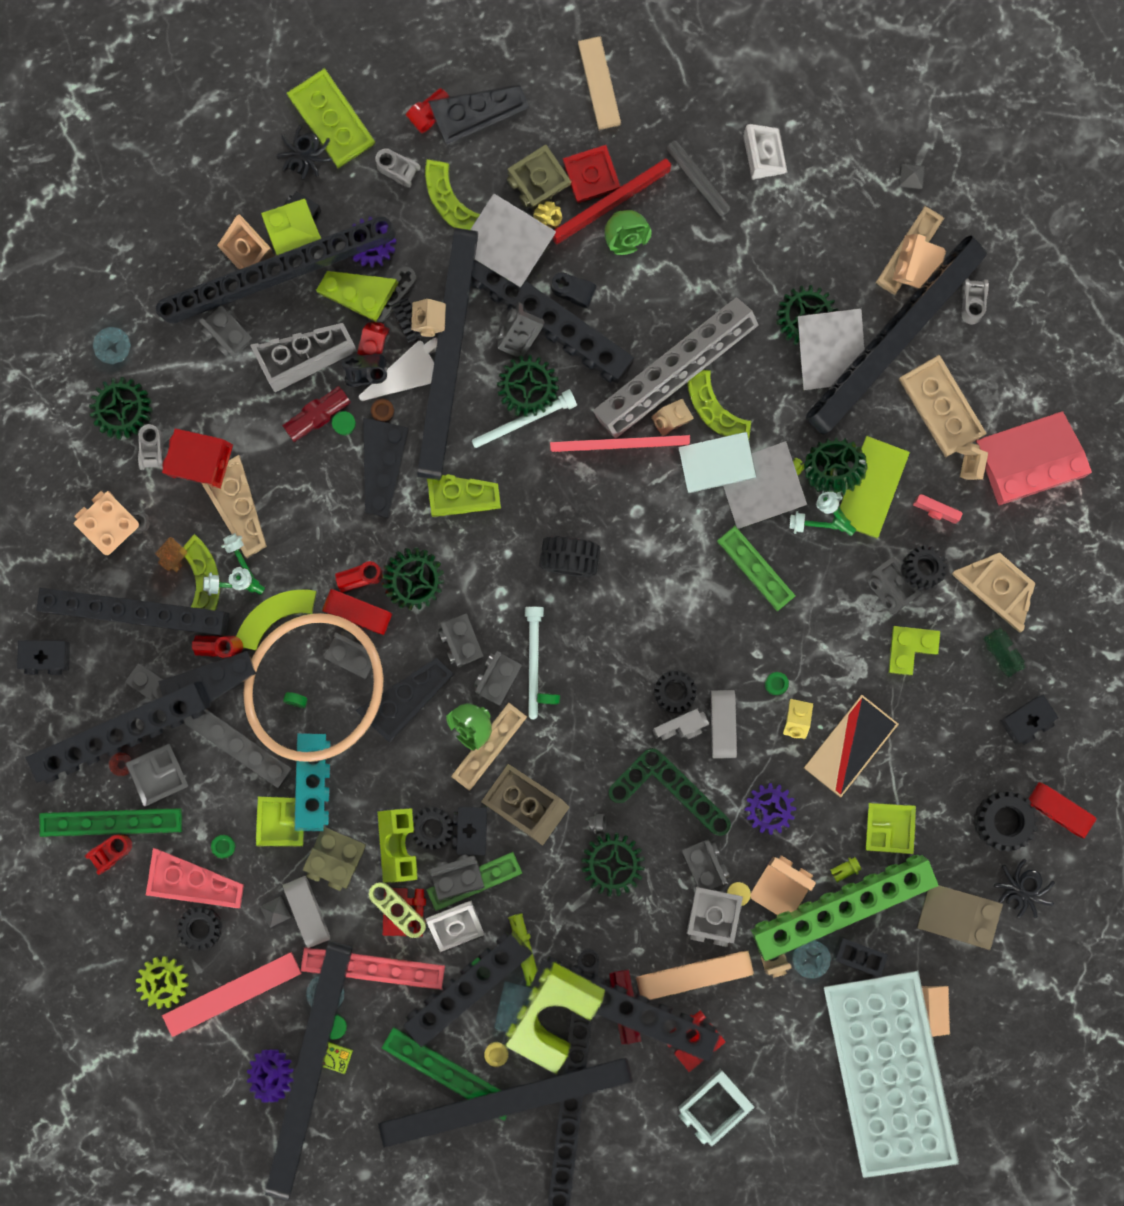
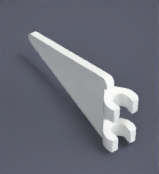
M435 337L426 344L422 341L416 342L387 369L386 380L380 384H371L360 394L359 399L366 401L431 384L434 362L430 354L436 352L438 339Z

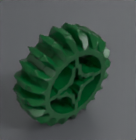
M802 285L799 287V293L793 288L790 291L791 296L785 294L783 297L785 302H780L778 305L782 310H777L776 315L782 318L777 320V325H785L780 329V332H788L786 340L794 337V345H797L800 340L799 330L796 329L799 327L798 316H803L805 312H807V315L808 313L812 315L820 314L823 311L824 313L838 311L836 307L831 308L835 304L834 299L827 301L830 295L829 292H826L823 296L820 294L822 291L821 287L816 292H813L812 285H809L807 291H805ZM802 300H811L816 302L818 305L810 306L806 303V301ZM796 303L799 315L791 321L789 310Z
M528 355V361L524 362L523 356H519L520 363L518 364L514 359L510 360L512 368L505 365L503 369L507 374L499 373V378L504 381L497 382V387L504 388L498 391V396H505L501 403L504 405L510 402L507 407L508 411L516 407V416H519L521 410L524 411V417H528V411H532L533 416H537L536 409L539 408L542 413H545L546 409L543 405L552 407L553 403L549 399L557 400V395L553 392L559 391V386L553 384L557 383L559 379L556 376L551 377L555 373V369L546 370L549 363L546 361L541 366L540 357H537L536 361L532 362V355ZM526 370L525 376L522 379L510 382L516 373ZM533 370L539 372L545 378L547 384L536 381L533 378ZM528 376H530L531 386L534 388H531L527 397L525 387L522 385L526 386L525 383L528 382ZM509 389L522 393L524 402L517 401L511 395ZM546 391L539 401L530 403L535 393Z
M121 377L118 383L115 378H111L112 385L104 381L103 386L105 388L103 390L99 387L96 388L99 395L91 396V399L96 403L89 404V408L96 411L91 412L90 417L96 419L93 424L96 427L100 426L99 431L102 434L107 431L109 438H112L115 434L116 438L121 440L124 433L125 437L130 439L131 431L135 435L139 434L137 428L144 426L143 420H151L146 413L153 412V409L147 406L152 403V400L146 398L149 394L147 390H142L143 386L140 383L135 385L133 379L128 380L126 383V379ZM120 391L133 393L137 400H124ZM112 395V402L109 405L105 406L104 409L105 402ZM120 402L125 406L122 408L121 413L117 411L120 409ZM137 411L134 419L129 422L130 414ZM104 416H117L121 425L109 424Z
M837 437L834 441H830L827 438L824 444L818 441L817 448L811 447L804 463L805 477L809 480L811 487L815 486L817 492L821 490L836 494L837 492H842L844 495L846 490L853 492L855 486L861 485L868 469L866 455L862 452L861 446L856 447L854 441L848 444L846 438L843 441H839ZM849 461L853 463V468L848 467L847 463ZM819 465L823 466V472L819 471Z
M414 547L411 553L409 548H405L404 555L397 551L396 560L392 557L389 558L392 565H384L388 573L381 575L383 579L388 580L382 583L383 588H388L385 595L387 597L392 596L390 601L393 604L398 602V607L400 608L406 605L408 610H412L414 605L420 610L422 602L426 606H430L428 599L437 600V597L434 595L435 591L442 592V589L438 587V584L444 583L443 579L438 578L444 574L442 569H438L441 563L434 561L436 556L433 554L428 555V551L425 549L420 552L419 548ZM416 561L415 564L412 563L409 569H401L405 564ZM424 564L429 571V582L423 578ZM404 575H407V576H409V577H410L411 575H412V576H415V577H417V579L420 580L421 582H418V581H415V582L412 581V582H411V581H410L407 577H405ZM397 576L403 580L402 593L397 588ZM421 587L425 588L421 593L415 596H410L411 594H414L416 589Z
M606 833V841L603 842L602 838L597 836V841L600 844L596 846L592 841L589 843L594 848L592 852L587 849L584 850V853L590 855L589 859L582 858V863H588V867L582 868V872H590V875L585 877V881L593 878L594 882L590 887L593 889L597 884L600 885L598 889L599 894H602L604 888H607V896L612 895V889H616V895L621 896L620 888H624V891L629 893L630 890L627 887L629 883L634 888L637 886L632 881L634 877L639 880L642 879V876L636 873L637 870H645L644 866H638V862H642L645 859L644 857H636V854L642 850L637 848L633 851L632 847L636 844L634 840L629 845L626 844L628 840L627 835H624L622 841H619V833H615L614 840H610V834ZM612 844L611 853L608 858L595 859V855L601 848ZM619 845L630 853L633 863L622 862L619 859ZM615 852L616 862L625 865V867L619 866L618 869L616 868L611 877L610 867L606 866V864H601V862L607 863L610 858H613ZM593 865L604 867L607 870V883H604L596 876ZM631 870L626 880L614 884L618 871Z

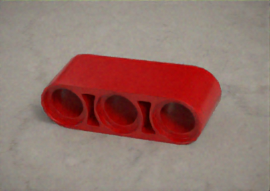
M330 589L322 611L342 617L355 625L380 635H385L393 615L384 609Z
M1038 782L1028 798L1031 801L1030 805L1035 806L1036 810L1082 839H1085L1097 819L1041 782Z

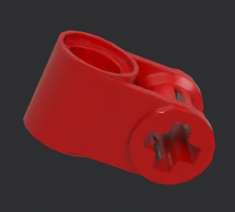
M114 835L89 851L85 857L91 860L97 869L96 873L101 875L131 851L132 841L127 835ZM117 839L122 840L124 843V848L121 852L115 849V841Z

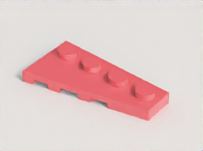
M153 848L146 895L241 908L244 884Z

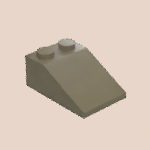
M509 764L481 801L542 846L570 808L561 798Z
M939 885L927 891L917 928L990 950L1003 904Z

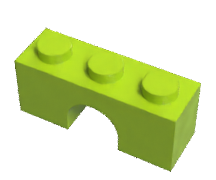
M412 808L378 811L383 883L417 880L416 856H410L405 846L407 834L414 832Z

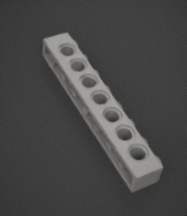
M737 297L595 408L593 412L600 424L616 439L755 329L759 324L753 311Z

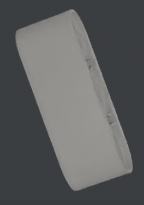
M711 690L712 758H736L735 690Z
M302 876L283 884L286 897L307 948L330 940L327 926L307 877Z

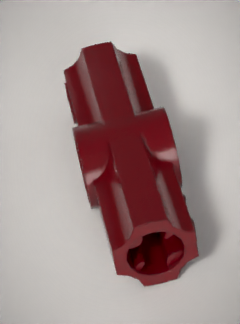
M337 386L322 398L309 402L302 408V412L282 426L293 442H296L313 429H319L331 420V416L348 406L351 402L340 386Z
M629 970L609 973L612 988L615 984L628 989L627 994L634 997ZM618 1024L621 1045L641 1041L640 1032Z

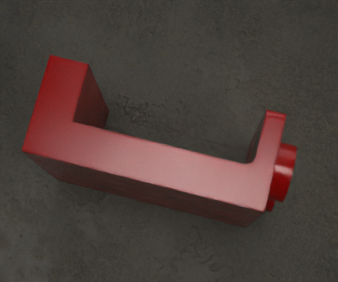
M175 428L169 440V450L167 457L163 461L162 473L172 478L187 479L221 489L233 444L221 438Z

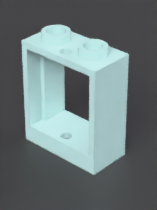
M719 1069L678 1107L681 1111V1114L678 1116L687 1126L692 1124L697 1129L695 1135L703 1144L708 1142L713 1146L746 1116L754 1106L726 1074ZM719 1082L741 1107L710 1135L688 1109Z

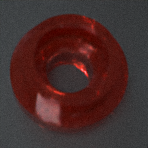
M117 753L110 759L109 768L114 775L126 776L129 774L126 765L123 769H120L118 762L123 760L127 763L132 758L126 753Z

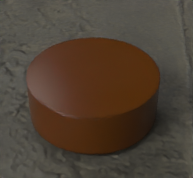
M378 399L371 406V414L376 421L386 423L393 418L394 407L390 401Z

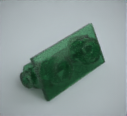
M1001 627L983 638L988 650L992 652L999 663L1000 669L1008 678L1026 667L1024 665L1025 660L1017 648L1012 651L1008 650V647L1012 646L1013 642Z

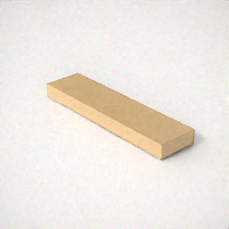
M601 37L578 41L598 130L621 125Z
M925 206L907 235L920 234L926 237V242H929L944 217ZM903 241L876 282V284L894 295L903 284L892 280Z
M508 703L492 723V733L489 740L478 750H471L451 777L470 791L527 716Z

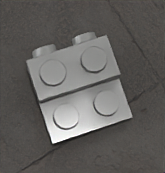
M695 709L654 728L652 731L656 739L661 737L663 741L676 735L675 730H678L681 738L687 736L690 739L701 734V728L709 725L704 712L699 713L698 709Z
M696 887L686 931L687 934L691 935L690 939L704 942L705 938L714 939V944L728 947V943L734 944L743 896Z

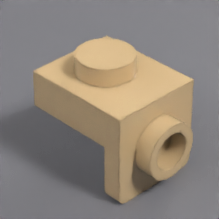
M683 399L662 407L652 416L655 426L662 436L694 419Z
M966 443V446H958L956 448V452L964 454L961 478L966 480H983L988 452L980 450L979 445Z

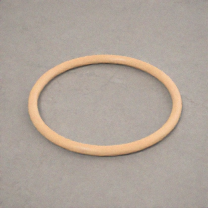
M308 614L285 622L263 640L251 660L255 672H257L263 656L271 645L285 633L305 624L329 623L344 628L353 634L362 643L369 655L373 668L374 687L372 699L364 718L347 738L330 748L315 752H299L281 746L268 736L256 716L253 703L255 675L244 681V707L252 730L271 751L291 760L303 762L319 761L345 751L356 743L369 728L381 702L383 670L374 644L357 625L347 619L331 614Z

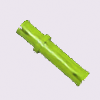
M523 913L508 917L512 933L515 931L532 952L529 941L531 936L530 933L527 934ZM533 952L521 964L526 986H531L537 972Z

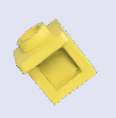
M790 699L783 731L784 735L806 739L811 725L813 703Z

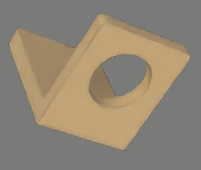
M785 953L779 955L775 961H765L761 956L765 973L768 975L772 974L773 977L787 974L786 970L791 969L790 963L786 960Z

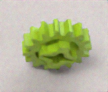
M164 956L161 962L156 957L153 958V965L148 961L145 963L147 969H140L138 971L143 976L136 979V982L141 983V987L136 990L137 992L143 991L144 995L140 999L148 998V1006L157 1003V1009H161L163 1003H165V1006L170 1008L172 1007L171 1001L176 1004L180 1002L178 995H186L182 988L189 986V983L183 981V978H186L188 973H181L184 966H175L176 959L169 963L167 956ZM156 967H165L159 974L152 971ZM174 973H175V975H176V977H177L178 984L174 982V979H173V974H174ZM165 977L166 979L164 982L167 984V986L160 988V982L158 981V979ZM147 981L151 984V992L148 989ZM163 992L173 994L168 998H160Z

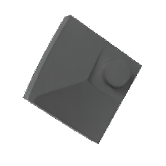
M170 744L125 763L143 807L189 787Z

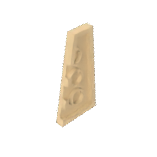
M238 455L229 460L221 489L204 483L202 485L231 534L236 533L237 536H242L241 540L244 545L240 549L245 557L249 558L267 547L243 464Z

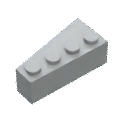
M343 323L315 329L313 332L305 334H294L292 337L280 340L277 338L269 340L270 342L250 345L274 392L357 352Z

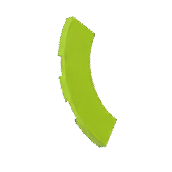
M427 159L426 184L429 196L437 212L453 228L471 230L480 214L465 207L455 197L449 182V163Z
M710 370L700 371L687 382L692 404L700 418L709 428L722 437L747 432L749 439L751 421L732 415L719 404L712 389Z
M194 534L179 551L187 559L195 575L196 591L191 607L216 610L220 587L218 594H211L209 596L207 591H203L204 577L209 576V573L219 575L218 569L209 549Z
M287 591L272 596L259 604L244 620L236 637L241 639L243 648L256 651L267 630L272 624L283 617L294 614H313L317 591Z

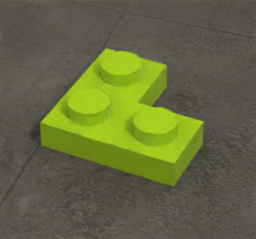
M893 626L888 673L913 675L915 653L938 654L940 631Z

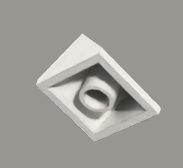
M753 124L747 125L744 132V141L752 179L786 173L787 169L779 129Z
M472 900L426 918V922L440 952L484 935Z

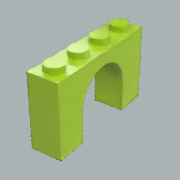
M554 962L549 970L545 968L539 979V982H541L538 988L533 987L528 996L530 1001L528 1005H522L516 1017L519 1019L517 1023H511L506 1032L508 1037L506 1047L556 1074L567 1058L571 1044L548 1032L540 1024L537 1016L538 1012L547 1006L560 1005L591 1020L602 1003L605 990Z

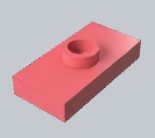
M922 494L915 499L913 504L929 512L928 515L934 519L941 520L943 518L954 524L960 521L963 514L959 510Z

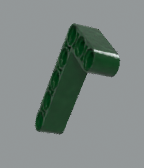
M650 748L644 751L609 788L608 795L611 801L623 803L653 775L711 833L721 836L730 830L731 823L728 817L657 749ZM650 752L658 756V763L654 766L648 765L645 761V756ZM633 769H637L642 773V779L637 783L629 779V773ZM665 769L674 771L675 779L672 782H666L662 778V773ZM683 785L689 786L692 790V795L688 799L682 798L679 794V789ZM616 786H621L625 789V797L621 800L613 797L612 791ZM699 802L707 803L709 807L707 814L700 815L697 813L696 806ZM717 818L725 821L726 826L722 832H717L713 827V822Z

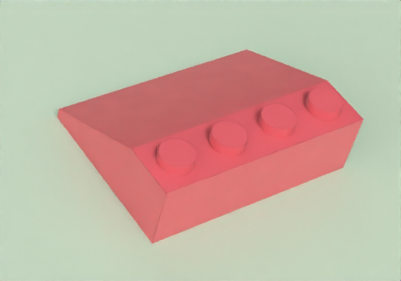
M1063 411L975 441L980 446V450L988 452L985 469L998 506L1086 477L1092 473L1085 452Z

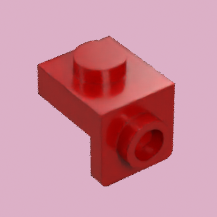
M368 322L363 328L357 354L363 356L372 354L382 355L386 336L389 334L390 328L384 327V324L380 322Z

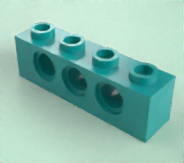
M297 734V751L315 752L330 748V741H326V734ZM325 759L320 760L315 765L308 763V761H296L295 831H323L324 825H328L329 811H324V802H329V787H325V778L330 776V764H325ZM309 777H316L319 780V785L316 788L307 786L306 780ZM310 800L316 801L319 805V808L314 812L308 811L305 807V804Z

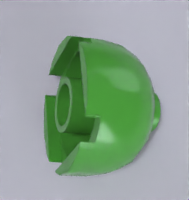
M624 210L614 213L605 225L604 237L614 254L626 255L637 251L635 246L641 242L645 245L651 237L652 230L643 215L633 210Z
M468 703L462 704L446 716L450 729L453 730L455 728L460 735L456 737L470 750L474 751L481 748L489 740L492 733L491 715L484 707L480 708Z

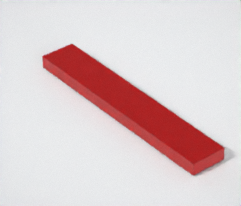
M668 159L660 161L554 230L556 233L552 238L557 245L669 173L671 164Z

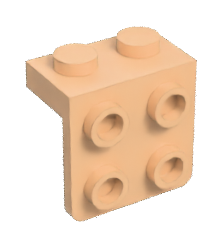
M920 234L905 235L892 280L920 288L943 262L945 249L926 242V237Z
M100 491L91 500L94 504L88 510L83 507L74 516L77 520L73 524L104 555H109L138 528L139 523L109 491L105 494Z
M780 856L779 859L772 857L753 888L750 898L776 915L785 911L792 912L797 910L808 890L812 891L816 882L811 880L813 875L801 868L800 871L792 868L793 863L785 857Z

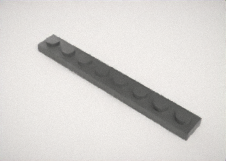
M138 663L125 683L151 701L163 697L158 681L163 679ZM205 709L206 714L193 720L189 716L184 719L187 726L277 788H280L292 770L291 767L207 709Z

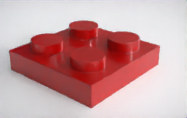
M606 145L563 158V164L567 176L571 180V187L577 203L614 192L620 188Z

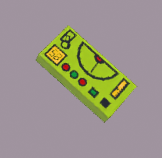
M329 1042L323 1067L345 1074L353 1050Z

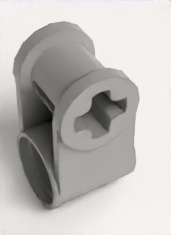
M387 148L379 150L376 154V166L380 173L394 179L405 187H411V180L415 172L421 168L418 163ZM383 158H390L392 163L384 166L380 161Z
M967 278L962 284L961 315L968 324L978 323L986 312L989 282L986 279L982 282L970 281ZM969 308H976L979 315L971 314Z
M144 425L138 434L139 469L145 470V467H159L163 469V461L165 459L163 434L153 425ZM149 431H155L156 438L151 442H147L146 434Z

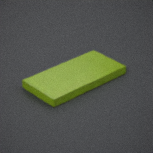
M325 68L287 92L288 97L307 125L318 136L321 145L323 146L326 139L330 138L325 151L329 157H332V161L337 168H340L376 144Z
M866 436L861 448L862 452L866 455L868 466L866 477L862 480L860 486H855L853 492L846 490L840 508L846 518L851 521L850 524L857 529L856 531L877 539L910 452Z

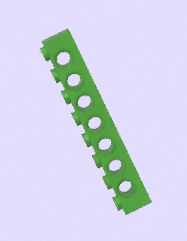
M913 855L906 859L907 862L900 865H890L880 874L867 875L863 878V881L857 884L849 883L843 886L841 891L834 894L833 892L826 893L820 897V900L813 903H803L795 911L782 912L772 921L759 922L750 931L760 955L765 961H768L939 886L929 860L923 855ZM912 873V879L904 882V876ZM887 882H891L890 889L888 891L883 892V885ZM864 892H869L868 899L861 901V895ZM843 901H848L847 908L839 910V905ZM821 911H826L827 914L825 918L818 920V913ZM805 920V925L801 929H795L798 921ZM781 929L784 931L780 938H773L777 930Z

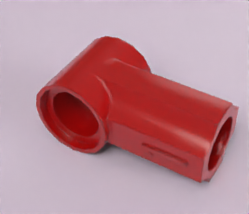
M442 88L438 89L424 102H418L413 105L406 113L407 118L420 133H424L436 121L428 101L447 98L449 95Z
M368 561L360 566L336 573L335 578L340 592L344 593L369 584L379 583L382 580V568L375 562ZM375 567L377 569L376 576L368 579L366 577L367 569Z
M195 635L192 641V650L195 656L226 658L240 654L243 650V643L236 636ZM227 642L230 643L231 647L229 652L226 648Z

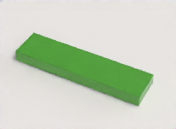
M736 526L717 540L720 546L777 612L795 597V594Z
M514 852L479 866L485 888L443 901L438 900L435 886L426 889L435 911L522 874Z

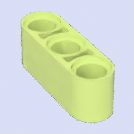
M381 882L371 887L369 891L371 901L407 936L417 938L425 932L426 922L388 884ZM377 887L386 889L387 896L384 900H378L375 897L374 892ZM395 903H399L404 907V913L400 917L392 914L391 909ZM411 920L420 922L421 930L419 933H412L409 930L408 925Z

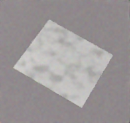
M493 194L471 230L478 231L475 260L521 287L556 231L496 194Z
M861 309L798 316L803 389L831 387L864 350Z
M786 441L752 453L757 478L723 485L738 529L807 505Z

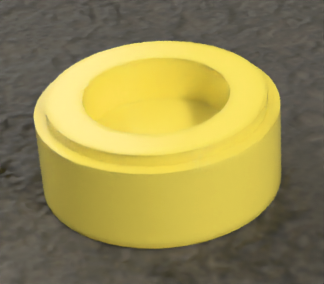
M733 883L727 889L729 894L743 896L741 906L750 900V889L744 883Z
M500 1042L489 1044L485 1050V1060L493 1067L502 1066L508 1059L506 1046Z

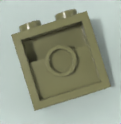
M546 144L509 167V177L506 178L513 190L517 188L521 193L519 199L525 208L530 206L532 211L539 204L544 205L546 201L552 199V196L571 185V180Z
M324 827L323 831H320L303 868L304 871L308 872L306 877L318 882L320 878L329 881V887L341 891L342 887L347 889L366 844Z

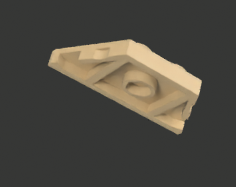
M1001 553L972 563L952 573L955 578L1019 633L1024 630L1025 618L1029 611L1030 598L1033 594L1035 582Z

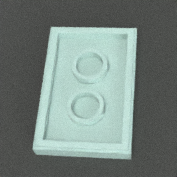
M747 432L679 447L688 493L757 478Z

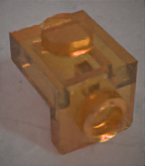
M170 537L155 555L160 558L158 563L167 571L172 569L178 572L183 566L180 561L188 552Z

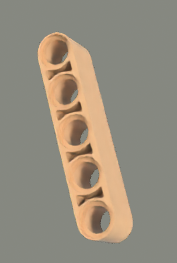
M742 951L636 977L639 994L651 1000L753 975L754 972L749 951Z

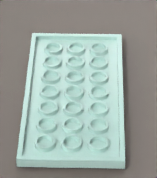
M919 971L825 986L824 991L863 1178L958 1164L957 1151Z

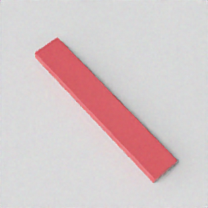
M690 435L550 442V450L552 452L683 446L690 444Z
M304 947L301 971L320 974L326 950ZM352 953L346 977L442 990L445 966Z
M291 952L162 1015L173 1037L302 974Z

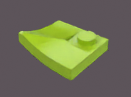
M305 199L261 213L276 256L321 239Z
M258 797L256 846L303 847L304 831H295V798Z
M869 803L866 850L914 854L916 806Z

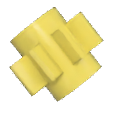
M546 201L545 205L539 204L535 209L534 218L549 228H558L557 226L562 220V213L560 207H556L555 203Z

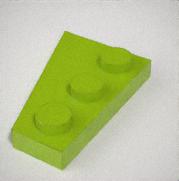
M327 271L316 291L318 294L376 322L399 282L397 279Z
M448 474L442 475L441 480L427 479L432 517L501 508L497 483L462 479Z

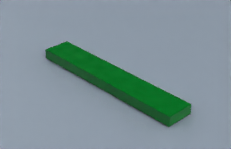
M182 809L39 813L40 837L182 832Z
M393 1027L382 1046L383 1050L466 1099L501 1091L426 1045L421 1048L412 1037ZM503 1116V1117H499V1118H500L501 1120L505 1121V1119H506L507 1116Z

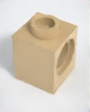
M431 299L413 302L411 330L421 332V335L425 337H433L435 333L444 331L446 304Z

